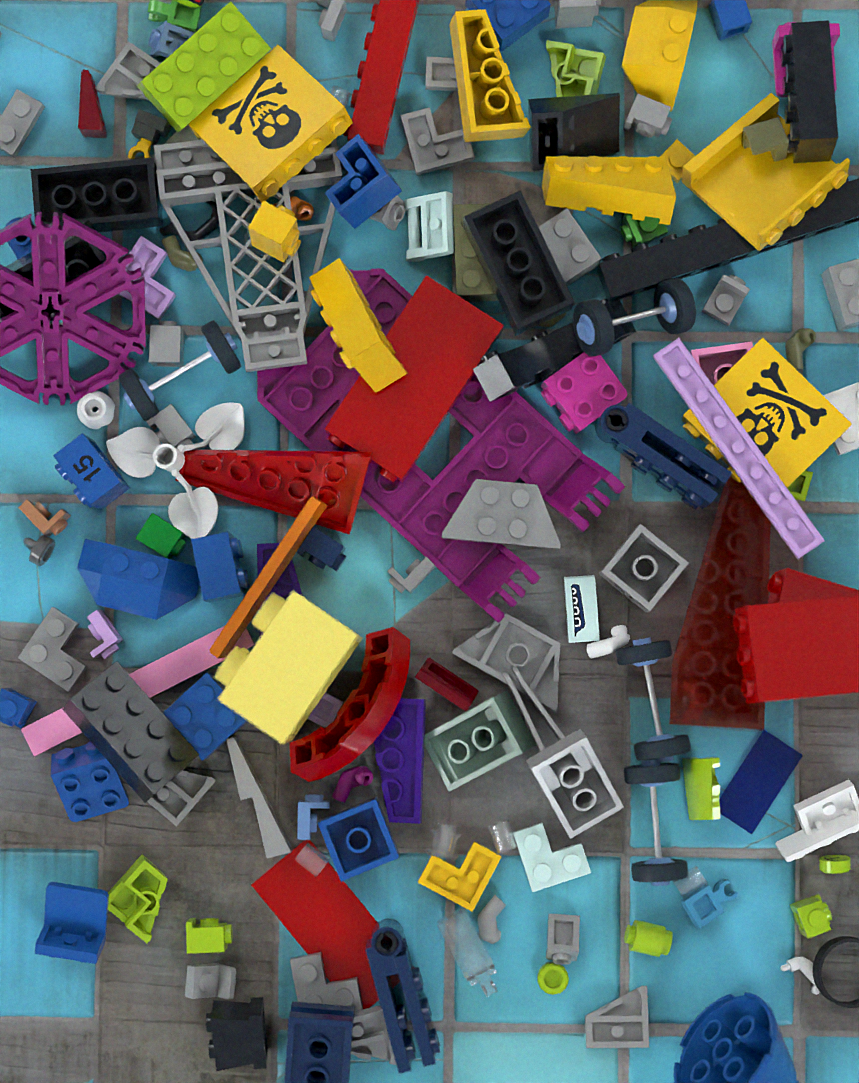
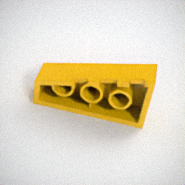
M486 9L455 11L449 25L464 142L523 138L531 126L521 108L518 92L514 90L509 77L508 66L504 63L499 51L500 46Z
M546 156L541 185L545 205L585 211L587 207H591L602 212L601 214L613 216L614 211L632 214V219L644 221L646 216L659 218V224L670 225L677 196L666 157Z
M341 258L310 276L309 279L314 287L310 292L319 307L323 306L324 309L320 313L329 327L333 326L334 330L330 334L339 348L343 347L344 351L340 355L349 369L355 367L375 393L406 375V370L394 356L396 352L382 332V327L370 309V305L360 286Z

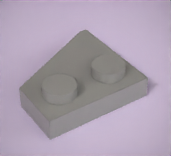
M381 1005L355 1011L351 1054L366 1060H371V1057L389 1060V1064L396 1065Z

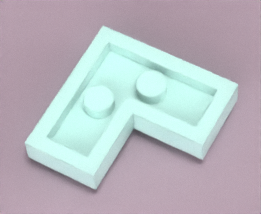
M542 822L513 832L532 892L591 873L581 842L551 851Z

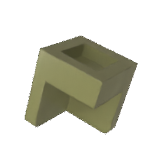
M779 117L743 127V148L750 147L753 155L770 151L774 162L786 159L789 141Z

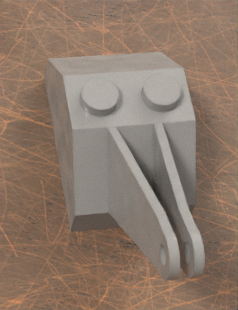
M515 666L511 669L524 692L559 740L550 747L544 748L517 688L508 673H502L520 706L540 750L539 753L527 759L526 762L571 839L623 809L624 806L582 730L579 729L565 737Z

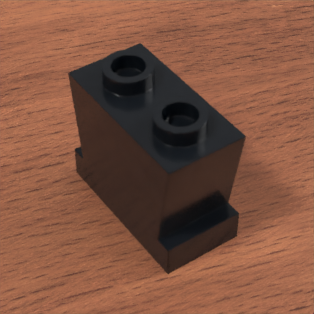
M263 997L251 998L250 1003L213 1000L212 1012L206 1013L207 1032H212L213 1039L209 1040L210 1059H215L216 1071L251 1064L254 1065V1069H267L268 1041Z

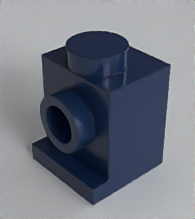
M315 527L311 529L297 551L303 558L306 553L310 554L311 556L308 561L322 570L327 565L331 569L338 571L347 557L343 554L346 549L344 546Z

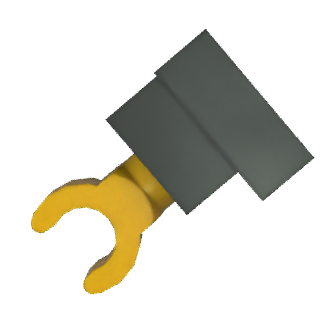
M139 109L131 133L140 141L130 149L128 158L130 160L135 159L136 154L140 152L144 153V158H151V144L157 145L160 136L168 137L171 129L169 122Z

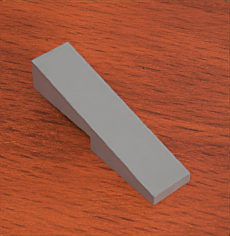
M238 737L226 739L240 800L253 797L266 858L291 853L293 848Z

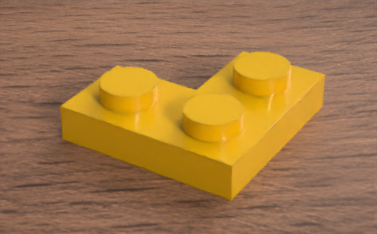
M475 841L460 868L432 854L418 883L473 912L502 856Z

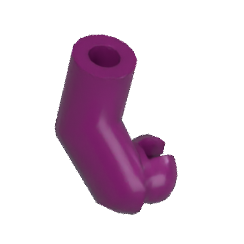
M357 766L344 770L338 780L332 798L346 803L352 788L371 784L373 773L366 766Z

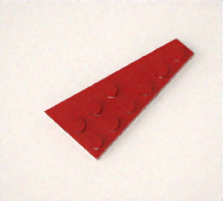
M194 449L184 452L185 463L179 470V473L191 486L198 488L207 487L214 493L294 518L298 517L310 497L313 496L327 504V507L315 524L350 535L372 452Z

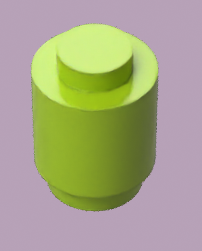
M634 920L632 925L628 924L626 927L624 943L628 944L630 951L656 957L660 955L667 956L672 944V931L666 930L665 926Z

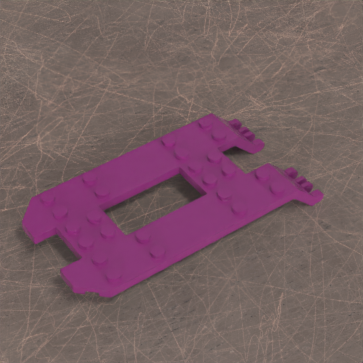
M383 268L359 271L350 269L366 297L370 309L378 319L382 332L386 336L412 295ZM328 326L305 350L307 364L257 371V400L310 451L355 452L347 446L340 449L327 440L329 434L324 429L360 376L355 367L349 369L343 361L340 353L344 349L337 346L330 334L334 330L333 326ZM474 374L448 413L473 436L465 447L434 480L415 464L403 483L398 479L392 483L379 474L381 468L370 463L361 498L424 557H427L466 596L497 623H500L505 614L488 600L497 593L507 605L514 608L517 601L501 586L505 583L519 597L523 598L526 595V591L518 583L516 584L510 579L511 575L518 570L532 585H535L541 577L502 544L442 539V532L474 481L481 479L515 483L520 479L524 484L538 485L543 501L569 520L581 532H584L590 526V523L573 510L579 502L586 506L587 510L595 517L602 513L600 508L586 497L588 493L606 508L611 503L610 499L594 486L602 480L615 494H620L625 486L611 472L583 454L516 391L507 397L490 402L476 374Z

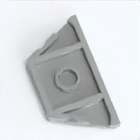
M476 479L442 532V539L559 550L561 545L538 485Z
M506 613L500 623L494 621L453 650L452 654L506 684L507 682L502 673L507 672L517 690L526 694L511 669L516 666L539 702L554 711L558 708L560 643Z

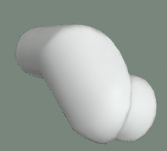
M624 625L615 626L611 629V638L587 644L589 657L593 659L608 655L628 644L630 635L627 634V627Z

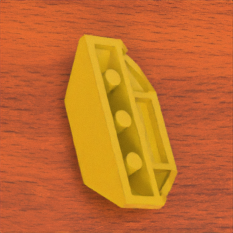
M647 0L635 7L621 66L636 93L670 106L671 112L684 70L698 0Z

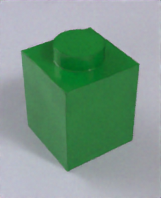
M151 513L135 538L167 559H171L173 555L178 557L187 544L184 540L186 537L185 533L154 513Z

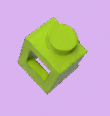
M820 894L790 904L799 931L806 938L809 939L831 930L829 924H831L832 915L826 902H822Z
M189 918L186 921L187 954L225 952L228 948V943L233 942L232 924L219 923V918L200 919V924H196V918Z

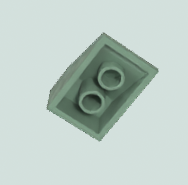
M508 691L492 697L425 734L424 745L449 792L536 746Z

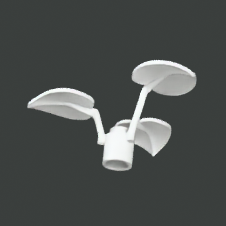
M239 403L216 405L206 410L198 418L195 432L200 438L204 439L200 443L181 444L177 448L170 444H161L155 432L146 427L129 429L121 435L106 441V446L112 459L128 475L136 478L148 477L153 474L157 465L171 472L177 478L187 493H179L171 500L168 508L169 519L174 527L191 539L207 536L216 523L219 508L217 498L209 488L199 487L192 491L191 486L179 473V470L185 463L184 452L204 448L208 444L212 450H235L238 448L245 434L244 408Z

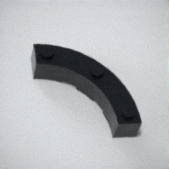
M607 298L601 300L612 320L628 316L620 300L608 301ZM631 321L613 326V345L637 332ZM573 322L548 334L547 330L542 331L531 338L532 342L503 353H498L495 350L484 355L481 358L482 363L473 368L489 401L507 397L521 387L526 389L546 380L584 353L577 342Z

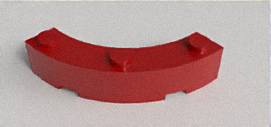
M394 627L366 634L365 655L361 669L364 674L358 688L352 690L346 702L337 712V718L326 728L320 727L313 733L289 743L292 773L308 782L324 778L351 763L375 741L392 717L405 687L410 662V639Z

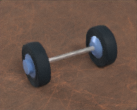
M672 278L662 281L657 285L654 292L655 309L613 320L601 301L596 299L583 301L576 305L573 312V328L577 342L581 349L589 356L605 354L613 347L614 325L652 315L657 316L659 323L666 332L670 334L684 333L693 327L696 319V306L692 292L681 279Z
M214 320L203 325L201 331L207 339L206 346L209 351L148 386L146 381L141 380L132 368L121 373L119 380L126 391L123 397L132 410L136 408L143 420L148 421L159 413L152 391L211 356L216 362L222 364L228 374L238 370L242 366L234 353L237 346L229 332L223 334Z
M651 637L633 640V646L616 650L617 662L621 666L633 664L637 667H644L657 734L646 741L634 744L635 757L640 761L658 759V763L674 760L673 756L691 751L688 735L673 736L662 733L649 665L656 663L661 658L672 656L671 643L669 640L651 642Z
M658 759L643 760L641 765L624 767V781L627 784H640L643 787H650L655 857L649 858L647 861L633 863L631 866L632 879L637 882H651L652 886L670 885V881L688 877V865L686 860L662 857L656 786L680 780V767L676 763H658Z

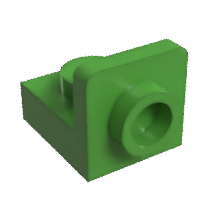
M631 214L624 215L622 219L623 225L620 226L624 240L627 243L631 242L633 248L666 235L668 230L665 224H659V218L645 216L644 221L632 219Z

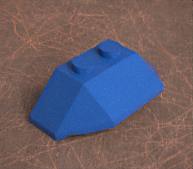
M88 539L84 540L77 567L97 605L155 620L195 599L200 584L196 566Z

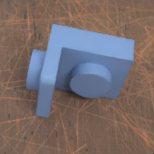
M164 22L157 29H153L148 41V46L152 47L150 56L153 58H157L160 55L169 57L194 32Z
M306 794L305 800L298 801L297 840H310L311 832H317V814H311V808L330 807V800H323V795Z

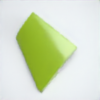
M547 40L546 49L550 56L552 66L550 68L552 77L555 80L556 96L597 95L606 55L601 52L577 49L573 44Z
M719 757L682 758L689 820L720 819V784L715 774V768L720 767Z
M142 854L108 892V910L123 921L129 930L147 944L152 937V927L155 917L158 916L160 899L165 891L168 878Z

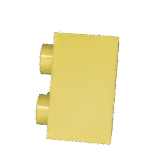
M292 591L287 600L275 593L268 597L251 625L263 632L261 638L251 652L244 647L240 649L236 646L226 657L214 677L227 686L218 700L282 744L295 738L363 639V637L295 591Z

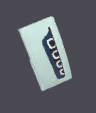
M595 576L564 577L568 642L599 641Z

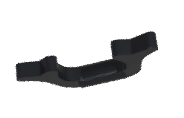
M205 202L213 210L211 217L197 230L190 232L184 230L190 241L203 240L219 227L216 202ZM172 222L159 230L163 236L176 235L180 237Z

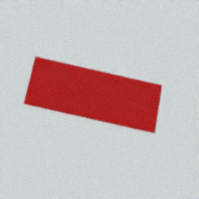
M304 840L291 853H288L252 883L251 886L307 954L322 953L326 978L330 982L358 977L363 1009L370 1008L379 998L365 948L367 940L372 938L374 927L378 922L344 881H340L338 873L311 840ZM384 935L383 938L390 942L391 938ZM399 974L390 975L394 988L401 982Z

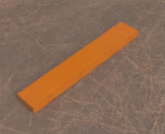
M313 496L310 497L209 649V653L217 658H226L327 507V504Z

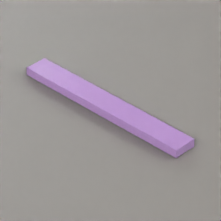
M677 338L654 354V360L797 560L825 541L680 338Z

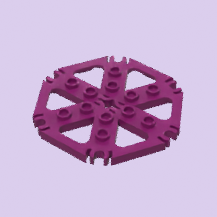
M37 212L35 217L36 226H33L31 220L32 213L0 230V246L19 235L28 236L32 241L33 282L0 264V303L15 310L0 319V357L36 338L38 377L31 381L25 380L0 366V384L37 404H40L39 393L41 392L43 393L44 405L49 404V396L51 394H57L60 397V404L65 405L68 392L70 404L86 394L92 393L119 379V375L126 370L134 368L136 360L128 356L130 352L134 351L140 355L143 354V346L146 348L145 275L138 279L142 275L141 267L134 271L126 268L127 264L134 261L133 254H128L129 249L63 213L64 225L62 227L59 225L60 216L58 212H54L52 224L43 223L41 212ZM78 236L105 252L106 260L104 263L66 283L65 240L68 237ZM126 290L132 295L133 324L129 329L122 330L89 313L87 310ZM59 295H62V301H59ZM49 296H52L54 309L60 310L53 317V325H51L48 312H43L49 304ZM68 339L109 360V365L82 381L74 380L70 376Z

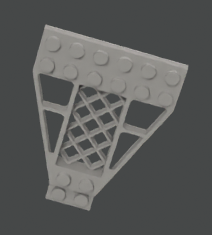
M336 138L325 147L320 155L315 156L307 163L299 174L289 179L279 188L278 192L273 195L279 200L275 206L276 208L279 205H285L286 208L292 211L290 193L293 190L328 185L334 186L342 179L340 160L335 154L338 151ZM202 139L154 145L156 173L162 207L240 339L246 372L307 364L304 333L313 302V296L310 291L314 287L310 281L308 291L303 290L298 251L293 257L288 256L287 262L280 271H277L266 263L271 257L270 255L265 254L261 259L249 250L252 246L251 239L243 246L232 238L241 225L248 229L250 224L245 220L254 208L258 211L261 206L258 204L260 201L257 196L254 200L248 197L255 195L253 190ZM237 197H240L249 204L241 216H238L228 208ZM207 201L216 202L220 235L217 238L190 241L171 208L184 204ZM330 202L325 223L298 227V231H300L299 236L323 233L312 275L320 271L336 211L332 202ZM225 213L236 221L228 233ZM229 242L241 250L232 262ZM221 247L223 249L230 301L226 302L198 256L196 249ZM245 254L258 263L249 275L236 267ZM292 263L296 284L284 276ZM262 267L275 275L266 288L253 280ZM233 272L244 279V282L237 291H235ZM279 280L292 288L283 301L270 292ZM249 284L262 292L253 305L240 297ZM297 293L298 302H290ZM266 297L277 303L275 305L259 307ZM237 301L245 306L246 309H238Z

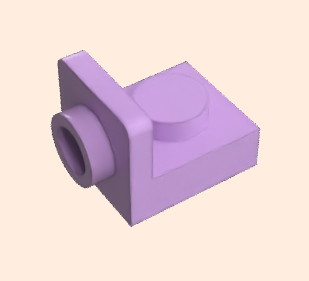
M96 610L87 616L91 622L88 628L98 641L103 639L104 643L91 651L90 654L93 658L102 656L106 659L120 649L117 644L122 642L123 638L104 611Z

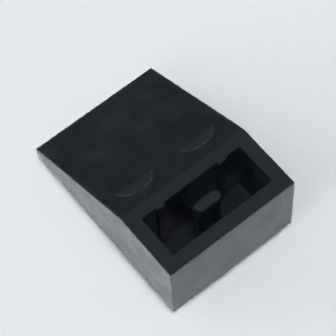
M619 93L528 99V117L531 126L529 130V157L533 171L544 170L546 156L604 157L619 152Z

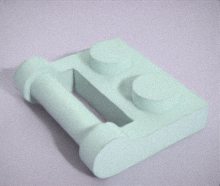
M444 191L404 200L405 211H408L409 250L406 251V261L420 262L427 258L455 254L453 193ZM420 211L422 227V247L420 243Z

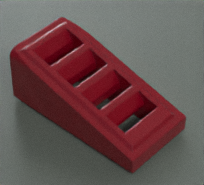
M82 69L78 129L84 138H107L99 97L95 89V81L89 70Z

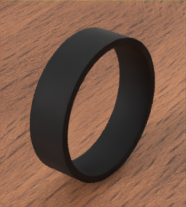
M836 937L826 942L815 956L813 962L814 982L819 992L829 1001L846 1008H858L859 998L847 1002L835 1000L827 992L823 984L822 966L828 953L842 943H859V939L855 937Z

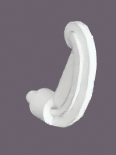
M795 957L787 960V964L780 967L781 971L790 970V972L800 969L813 984L811 992L815 995L820 993L814 982L813 963L804 957Z

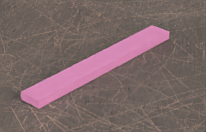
M225 626L130 673V677L149 698H152L223 662L226 658L215 657L209 653V649ZM247 627L232 650L236 646L240 649L242 647L249 649L255 646ZM63 708L21 729L34 757L83 733L62 710Z

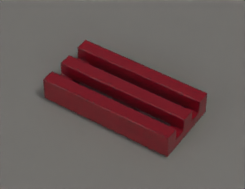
M429 657L415 676L416 679L464 711L468 710L479 692L478 689Z

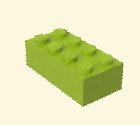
M230 1L148 74L137 87L177 132H180L266 55L271 48Z

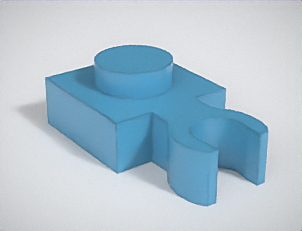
M720 880L714 890L709 885H703L680 901L696 928H702L725 911L721 903L734 900L738 896V892L735 891L728 895L724 894V887L731 880Z

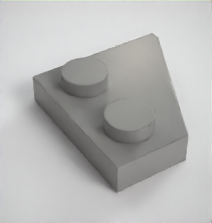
M128 41L95 89L98 93L104 95L150 101L137 85L161 63Z
M182 771L147 802L177 827L216 780L212 777Z
M640 986L585 1015L586 1048H649L647 986Z

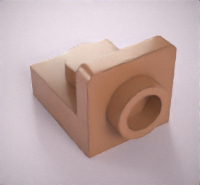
M27 499L18 507L48 537L52 534L58 535L69 524L66 520L71 515L64 509L59 510L49 520L48 517L51 513L40 501L34 504Z

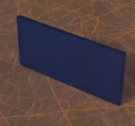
M763 730L720 796V814L750 834H753L803 755L766 730Z

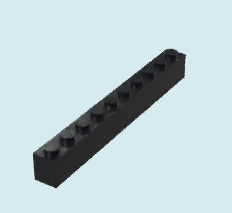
M847 178L840 188H833L827 193L826 198L818 207L814 208L812 206L809 208L797 225L793 227L791 225L788 226L776 243L773 245L767 244L760 251L721 218L716 221L717 225L706 228L705 224L689 229V234L677 237V234L668 235L659 240L660 244L651 247L648 246V243L632 248L631 253L620 256L619 253L608 255L602 258L603 262L599 263L597 268L608 301L621 300L655 289L659 283L668 279L678 278L682 280L858 222L859 178L851 181Z

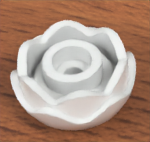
M94 391L86 394L79 400L77 415L79 420L88 428L99 429L112 422L115 404L105 393ZM94 407L98 408L97 412H93Z

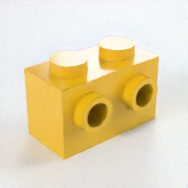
M263 201L248 226L252 246L283 263L288 256L293 257L301 243V240L298 239L300 231H298L297 218L294 217L295 214L284 206L279 205L276 208Z

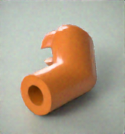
M296 196L290 197L291 209L295 214L294 217L300 221L311 220L314 216L313 206Z

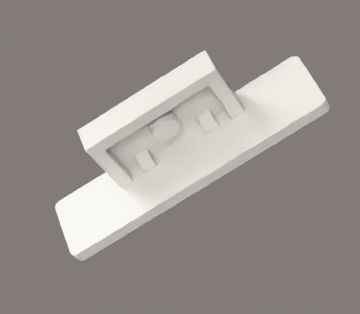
M848 779L793 805L802 830L777 841L775 844L784 859L790 862L794 859L802 858L805 854L822 846L830 845L841 837L859 831V798L852 782Z

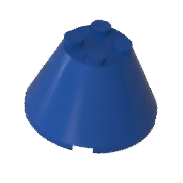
M747 992L737 997H734L732 994L726 995L705 1008L692 1022L682 1038L680 1046L683 1047L680 1062L674 1063V1083H799L796 1079L794 1064L772 1009L760 997Z

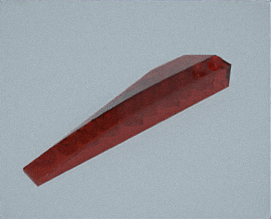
M731 476L723 487L673 656L669 724L760 732L764 730L765 702L747 704L746 697L742 694L741 681L743 679V670L737 658L739 638L738 633L734 630L733 617L736 614L735 609L768 604L771 522L755 499L749 494L742 481L739 483Z

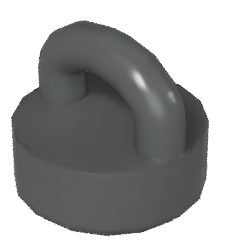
M42 535L37 541L31 538L23 540L24 545L31 550L29 561L38 566H42L48 561L55 547V540L46 535Z

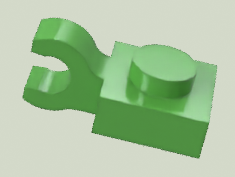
M150 0L147 10L149 12L148 20L154 22L167 20V23L195 33L198 30L202 6L195 8L188 7L174 0L171 1V4Z

